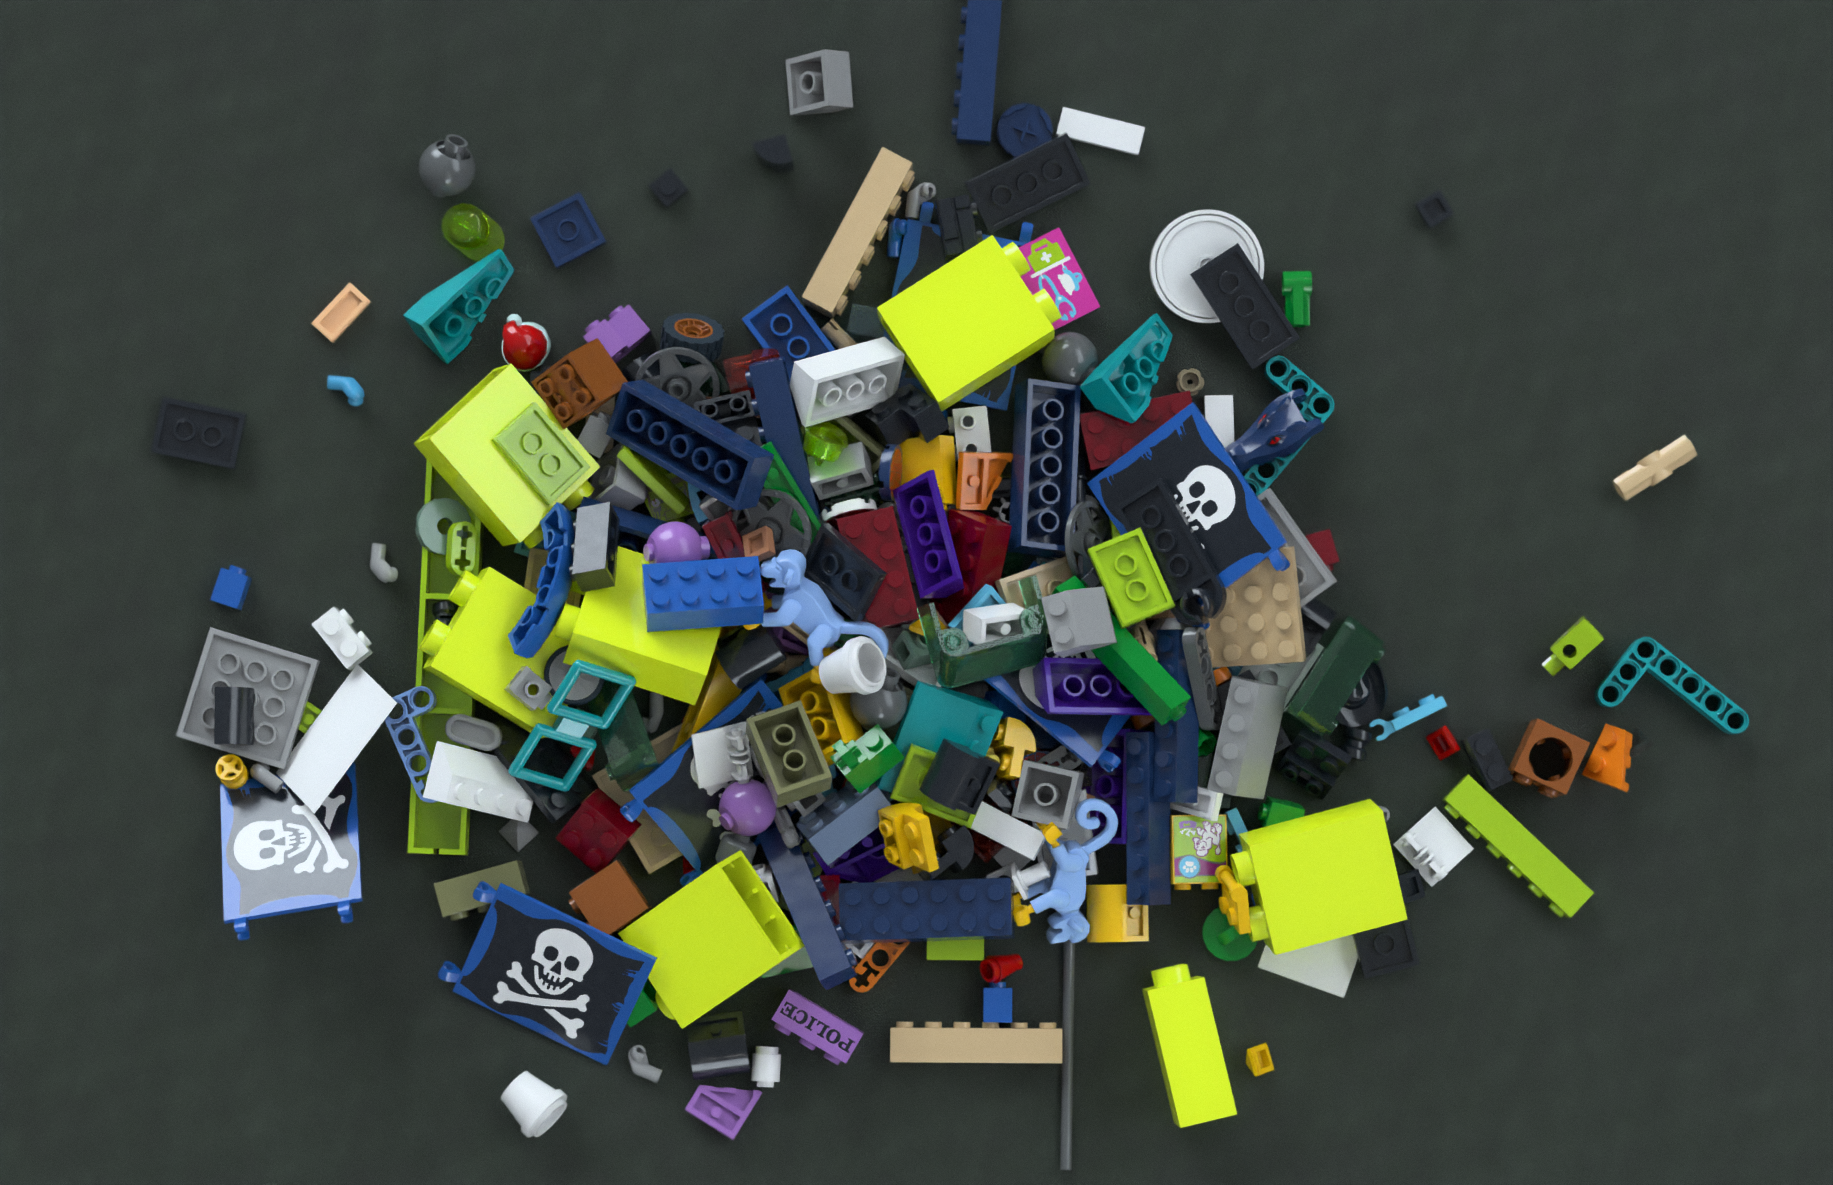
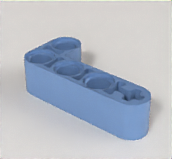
M418 686L392 697L397 703L402 705L403 715L399 719H392L388 715L385 722L418 797L424 802L436 803L438 801L423 797L426 782L422 779L419 782L417 780V777L429 774L432 757L415 718L433 710L436 706L437 698L431 689ZM424 691L428 693L430 701L427 706L421 708L417 706L415 698L418 693ZM410 729L415 734V740L412 744L406 746L401 742L400 737L403 731ZM421 755L426 759L427 764L424 770L416 772L412 767V761L416 756Z

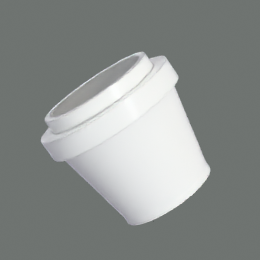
M858 636L848 640L842 648L821 660L819 676L825 689L832 694L858 692L867 695L875 693L882 688L886 676V662L882 651L871 639L865 636Z
M528 1071L515 1078L501 1096V1100L520 1124L521 1132L527 1138L532 1136L539 1137L560 1118L567 1107V1095L561 1089H554Z

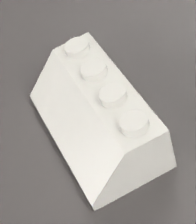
M881 337L795 361L790 380V389L801 424L804 427L867 410L873 408L878 403L886 401L898 390L905 354L886 337Z
M437 741L423 794L424 798L528 823L533 800L516 779L509 774L497 756Z

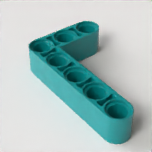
M1277 355L1268 360L1264 367L1265 378L1283 394L1292 391L1293 382H1303L1307 388L1305 393L1307 398L1302 403L1296 405L1301 408L1300 412L1306 422L1319 418L1324 423L1334 410L1335 403L1333 398L1287 358ZM1273 363L1282 364L1285 374L1281 377L1272 375L1270 365ZM1315 400H1324L1328 405V411L1323 414L1316 412L1313 407ZM1308 440L1295 453H1291L1285 458L1277 457L1272 463H1265L1273 468V475L1270 478L1260 476L1258 472L1259 465L1257 464L1246 473L1244 478L1253 487L1256 496L1267 490Z
M1642 637L1631 643L1598 685L1594 693L1595 701L1599 706L1603 708L1617 706L1644 672L1647 671L1723 732L1738 734L1747 729L1749 725L1748 714L1650 637ZM1641 642L1648 644L1651 649V653L1647 658H1643L1638 654L1637 648ZM1663 660L1669 661L1673 666V672L1669 676L1664 675L1660 671V664ZM1623 665H1628L1633 670V676L1630 680H1625L1620 675V668ZM1686 678H1690L1695 682V690L1692 694L1683 690L1682 683ZM1605 687L1612 688L1616 693V698L1612 703L1603 699L1602 692ZM1708 696H1713L1717 699L1718 707L1715 711H1710L1705 706V700ZM1731 713L1736 714L1740 718V725L1737 729H1733L1728 725L1727 719Z

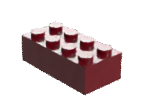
M1190 390L1151 399L1149 406L1134 423H1129L1100 410L1080 414L1079 427L1089 472L1105 470L1191 404Z
M893 506L837 519L839 532L887 573L862 622H868L883 629L919 620Z
M949 509L947 522L964 588L946 598H930L929 605L932 603L947 625L985 584L992 586L998 593L995 581L1001 579L1012 528L1011 525L975 510Z

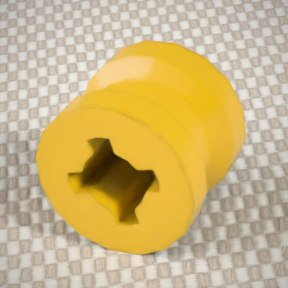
M234 754L225 755L216 764V774L227 788L238 789L247 782L249 777L248 769L238 756Z

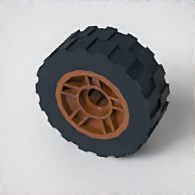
M677 313L673 316H668L663 321L660 348L661 350L671 347L689 348L699 352L712 362L720 357L725 332L721 324L705 315ZM676 355L681 362L701 363L689 356Z

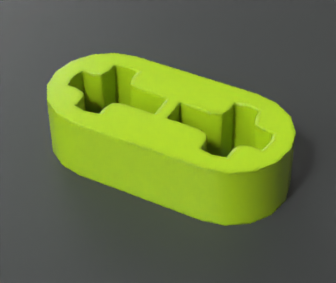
M455 522L448 529L446 567L451 574L456 576L462 575L465 570L471 572L475 565L477 533L474 525L470 522ZM463 529L464 532H467V538L461 539V537L457 536V531ZM461 557V560L465 561V566L459 567V565H455V559H460Z

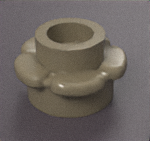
M1184 369L1177 376L1176 386L1180 392L1190 390L1191 396H1194L1204 386V379L1197 369ZM1189 379L1193 381L1191 385L1187 383Z

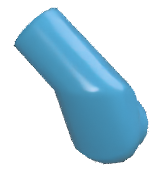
M328 376L327 389L342 390L349 398L348 403L351 406H360L363 403L364 389L354 378Z

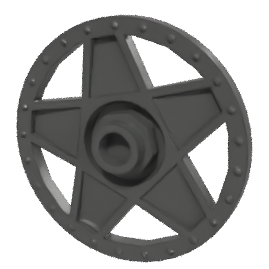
M684 347L665 348L655 352L642 363L635 377V381L645 380L695 409L694 402L708 400L699 388L710 376L713 380L712 398L719 397L720 392L719 378L712 363L699 352ZM676 355L689 356L701 363L683 368ZM659 359L660 375L642 379L647 368Z
M762 489L760 497L771 496L781 500L770 510L759 501L756 507L743 509L750 526L740 532L741 537L763 526H767L773 531L776 555L763 560V562L773 557H778L784 549L801 550L800 552L805 557L811 545L812 530L804 508L796 499L785 492L776 489ZM734 509L731 518L737 528V521L741 510ZM794 509L802 521L804 533L790 525Z
M1082 501L1075 505L1068 517L1065 530L1067 561L1073 576H1076L1080 581L1094 568L1087 550L1103 543L1104 539L1105 542L1112 539L1109 520L1104 510L1093 501ZM1090 509L1099 517L1097 520L1093 521ZM1076 519H1077L1078 530H1076L1075 532H1073L1074 526H1075V522H1076ZM1075 557L1078 558V566L1076 564Z

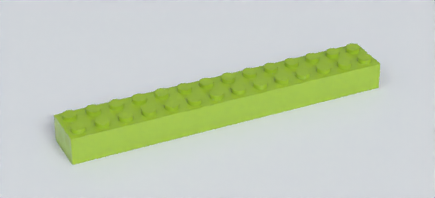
M427 460L425 504L433 499L449 498L458 501L466 508L471 518V524L474 525L477 533L475 565L470 573L478 576L482 570L484 524ZM440 519L437 524V529L441 534L445 535L449 529V524L445 519ZM422 546L416 687L424 686L431 689L436 694L437 702L433 710L415 718L433 759L437 741L473 750V747L450 740L446 734L445 726L448 719L456 714L475 718L476 700L423 668L430 655L420 650L419 646L435 621V616L432 614L433 604L440 601H450L448 600L449 595L461 575L456 576L448 571L446 555L431 553ZM460 557V559H455V565H459V567L465 566V561L461 560ZM424 691L418 693L415 698L417 706L421 708L427 706L430 701L428 693ZM421 755L416 756L412 761V767L416 772L424 770L427 764L426 759ZM428 775L423 777H417L418 782L421 779L427 782ZM411 782L408 853L437 854V849H439V854L468 856L470 809L440 801L436 803L424 802L418 797Z

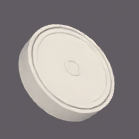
M1197 210L1178 217L1160 233L1150 256V278L1158 298L1171 312L1185 320L1196 323L1220 322L1190 274L1238 243L1263 280L1264 258L1255 234L1240 219L1219 210Z

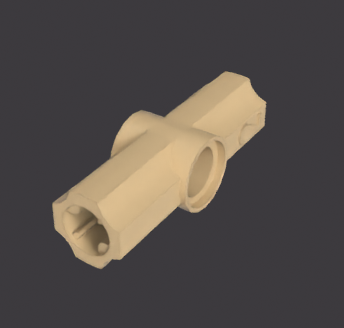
M1685 435L1681 436L1660 451L1657 449L1637 462L1635 467L1616 477L1612 481L1614 488L1624 501H1627L1648 486H1654L1673 474V470L1697 456L1695 447Z

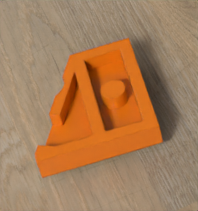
M959 452L956 509L986 510L992 500L994 490L998 488L1002 480L1000 476L1007 462H1011L1013 459V453Z
M1606 723L1582 775L1627 793L1629 784L1625 782V773L1631 764L1630 749L1632 747L1633 734Z

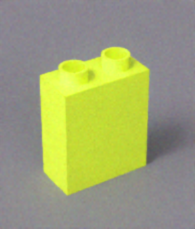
M991 235L877 307L878 319L896 347L905 354L904 359L927 395L937 401L941 411H944L1039 351L1054 339L1055 329L1052 323L1060 319L1061 314L1045 289L1032 295L1021 279V276L1031 271L1014 242L1001 248L994 236Z
M512 364L493 369L413 443L502 546L517 544L523 541L530 549L543 540L540 521L557 502L563 504L569 511L579 506L583 496L588 498L595 490L587 479L600 468L598 463L567 428H562L546 403ZM533 402L538 404L590 466L580 478L550 505L545 504L492 441L496 435Z
M618 546L615 586L582 592L577 582H572L570 591L582 594L584 598L580 608L565 603L555 633L556 637L570 641L563 663L572 666L574 661L583 660L635 677L636 687L696 705L709 670L721 627L647 632L642 586V564H649V561L645 560L642 553Z
M491 567L481 570L478 576L465 570L448 600L459 606L449 625L447 626L436 619L419 646L420 650L430 655L423 668L530 733L538 723L552 727L558 715L549 713L547 705L542 710L537 707L534 711H530L504 689L523 666H528L531 671L544 680V670L550 656L559 648L569 645L570 642L555 636L561 615L550 635L533 658L519 656L514 653L508 634L518 623L526 608L534 605L536 595ZM533 684L529 685L528 693L535 695L537 687Z
M1371 799L1239 834L1242 852L1231 854L1230 860L1235 880L1244 887L1251 885L1255 906L1249 907L1251 933H1248L1252 942L1264 940L1265 944L1275 955L1407 920L1383 810Z
M741 850L707 870L618 933L623 942L657 957L648 976V979L657 991L655 995L657 1005L665 1016L676 1020L682 1029L804 947L803 941Z
M1184 963L1151 971L1154 986L1144 988L1142 991L1174 1123L1182 1128L1237 1115L1205 978L1201 976L1190 977L1188 964Z

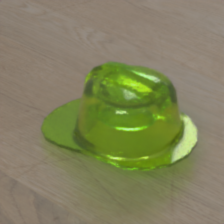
M461 203L453 206L446 212L442 220L444 237L468 258L478 262L497 249H503L505 237L502 228L478 207L472 204Z
M825 421L804 427L803 450L814 457V462L817 466H821L824 461L836 462L844 448L849 446L845 433L831 423Z

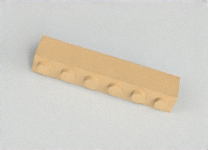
M898 1021L896 1022V1027H890V1062L1062 1063V1028H1056V1023L1039 1022V1028H1028V1022H1012L1011 1028H999V1022H982V1028L970 1027L971 1022H953V1027H942V1022H925V1027H913V1022Z

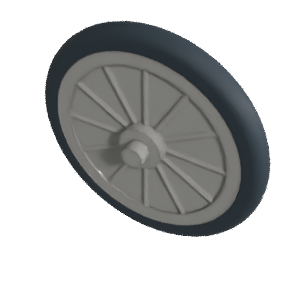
M568 645L556 650L550 656L545 666L544 680L553 687L550 690L552 696L571 668V665L563 663ZM581 672L563 703L567 705H582L590 702L600 693L605 680Z

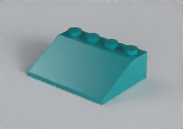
M917 681L893 743L904 757H906L911 743L937 753L944 738L967 746L973 752L986 756L1003 711L986 699ZM905 758L878 779L876 786L879 789L892 792Z

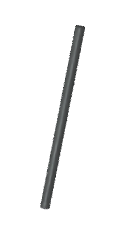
M1070 940L1064 942L1060 1170H1072L1075 943H1071Z

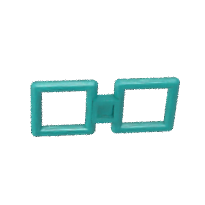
M583 660L574 661L547 705V711L558 715V718L552 727L542 723L534 726L509 767V774L513 777L560 791H569L597 746L594 739L583 736L589 725L600 729H607L635 686V677ZM581 672L621 684L602 717L562 705ZM542 736L582 748L563 779L523 768Z

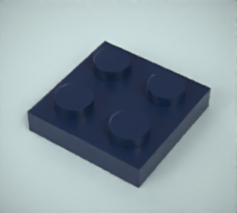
M580 192L530 218L557 269L607 243Z

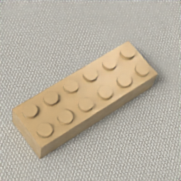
M884 147L881 148L802 295L804 305L831 319H834L836 314L842 315L848 304V297L846 295L849 289L853 291L856 289L862 277L860 272L862 265H869L875 253L873 245L876 239L881 241L888 229V222L886 220L889 215L895 216L902 203L900 201L902 198L900 194L903 190L908 192L915 179L912 162Z

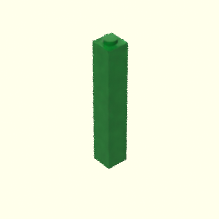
M1073 576L1055 587L1052 594L1087 587L1076 576ZM1111 614L1117 643L1092 649L1091 651L1162 726L1170 720L1174 722L1179 720L1186 713L1187 709L1185 706L1191 696L1126 628L1121 629L1118 620Z

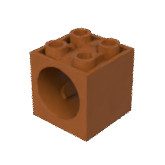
M596 338L568 353L531 383L559 424L565 429L592 414L619 394L622 384L628 381L600 340Z
M1538 718L1531 720L1508 768L1511 771L1510 774L1513 775L1512 780L1526 787L1533 784L1539 787L1537 792L1552 799L1553 797L1557 798V796L1566 795L1590 742ZM1546 740H1550L1561 748L1565 765L1560 775L1549 777L1546 781L1533 773L1534 769L1529 761V754L1534 744L1537 746L1545 743Z
M616 860L569 892L572 898L568 901L576 914L580 915L583 913L588 921L586 924L609 935H613L652 908L619 860Z

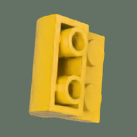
M1011 717L1000 720L990 745L1001 763L995 775L1003 782H1008L1020 778L1023 758L1025 755L1036 752V743L1032 731L1022 721Z
M899 803L878 810L880 820L878 826L883 835L885 844L884 854L889 863L902 869H907L914 865L929 873L939 869L929 817L924 815L921 804Z
M1127 884L1086 885L1087 921L1090 924L1087 942L1149 941L1148 905H1127Z

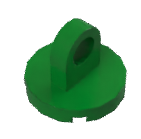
M1220 907L1214 909L1206 917L1202 927V939L1206 948L1215 957L1225 961H1238L1247 957L1255 949L1258 942H1252L1248 933L1240 935L1235 927L1229 924L1227 916L1221 913Z

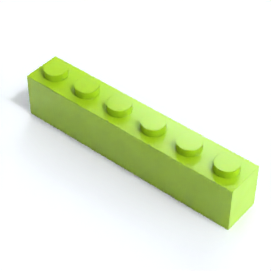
M1469 774L1465 775L1442 799L1447 804L1444 809L1453 818H1462L1467 823L1465 829L1476 839L1481 836L1488 843L1486 849L1497 859L1502 856L1509 863L1507 869L1517 878L1523 876L1530 883L1527 887L1538 898H1541L1543 895L1551 902L1548 907L1558 917L1561 918L1564 915L1567 918H1571L1594 894L1588 886Z

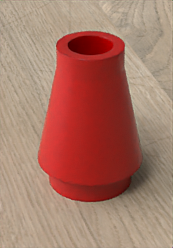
M1017 953L1011 955H989L980 963L981 976L987 982L998 983L1015 971L1021 970L1023 960Z

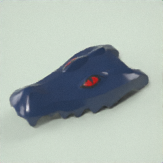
M1303 389L1293 390L1277 397L1264 409L1257 420L1239 439L1225 448L1241 473L1256 464L1262 466L1267 462H1274L1277 457L1285 458L1288 454L1295 453L1310 437L1325 428L1319 418L1306 422L1296 404L1302 403L1307 398Z

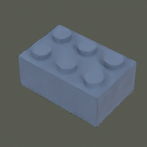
M847 780L842 789L828 794L825 797V802L805 817L801 815L800 821L795 824L812 849L827 865L879 827L878 810L890 806V803L874 783L862 793H859Z

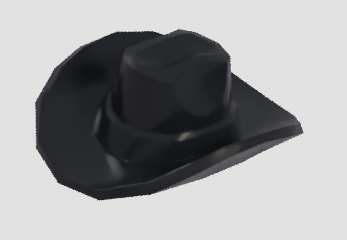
M1351 643L1331 646L1318 656L1313 666V678L1323 706L1334 722L1342 726L1357 727L1366 725L1377 718L1386 706L1388 688L1383 670L1376 657L1366 647Z

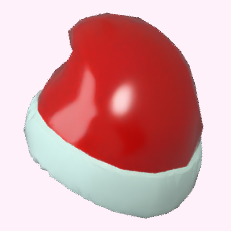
M511 314L507 317V323L503 326L502 356L507 364H512L517 371L526 372L536 369L544 363L551 349V341L546 329L534 322H522L518 314Z

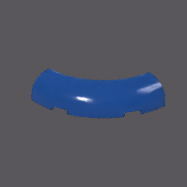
M559 502L540 521L544 549L548 552L547 565L541 568L536 588L539 591L536 595V601L533 606L530 605L526 608L518 623L508 634L514 653L525 658H533L550 635L563 611L573 582L570 576V565L573 564L571 544L575 542L573 520L569 510Z

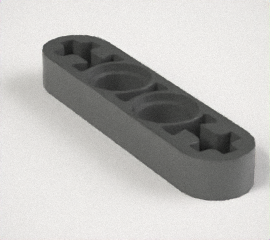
M1186 627L1183 632L1182 643L1198 722L1202 730H1219L1222 724V711L1206 633L1202 627Z

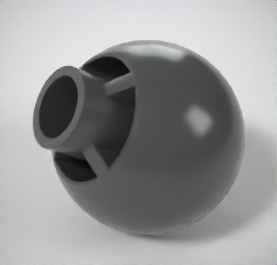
M450 134L446 136L445 140L434 142L425 149L420 158V178L430 192L437 197L444 198L446 196L458 195L465 191L474 179L476 171L475 160L467 149L468 142L458 135Z
M1063 332L1057 336L1054 335V339L1038 351L1043 355V371L1051 382L1081 386L1098 366V354L1094 344L1080 333Z
M886 667L885 681L879 691L867 695L854 692L850 695L851 711L861 726L868 731L876 724L882 730L888 729L896 725L906 712L907 694L903 685L899 682L900 674L894 669Z

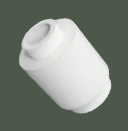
M756 1046L755 1053H752L751 1081H757V1087H774V1082H780L781 1054H778L779 1047Z

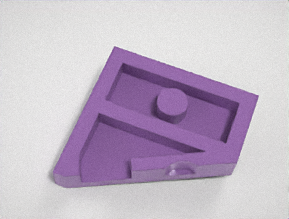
M699 1085L684 1111L733 1140L762 1092L759 1090L751 1091Z

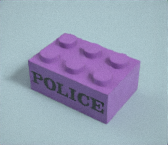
M792 989L788 990L771 1019L776 1022L774 1028L788 1036L791 1032L801 1037L799 1043L811 1050H814L816 1046L824 1050L826 1053L823 1057L836 1065H839L840 1061L845 1064L847 1063L864 1034L860 1029Z

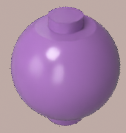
M672 521L658 526L651 533L647 544L644 545L643 554L645 560L649 561V564L696 561L709 558L710 544L706 536H699L697 531L690 525Z
M749 779V782L745 784H739L738 781L730 784L720 798L719 821L726 830H731L735 834L742 836H753L765 831L773 822L776 814V805L767 783Z

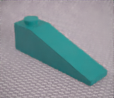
M497 249L423 296L403 316L414 333L444 363L448 364L469 344L472 339L470 336L478 321L482 323L486 317V314H484L492 299L498 298L513 274L514 268L501 249Z
M1157 313L1153 314L1093 370L1081 384V390L1097 410L1129 423H1134L1149 406L1151 401L1149 395L1152 386L1157 383L1159 378L1156 375L1161 362H1164L1173 334Z

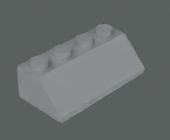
M1232 675L1207 790L1234 796L1264 799L1288 687Z

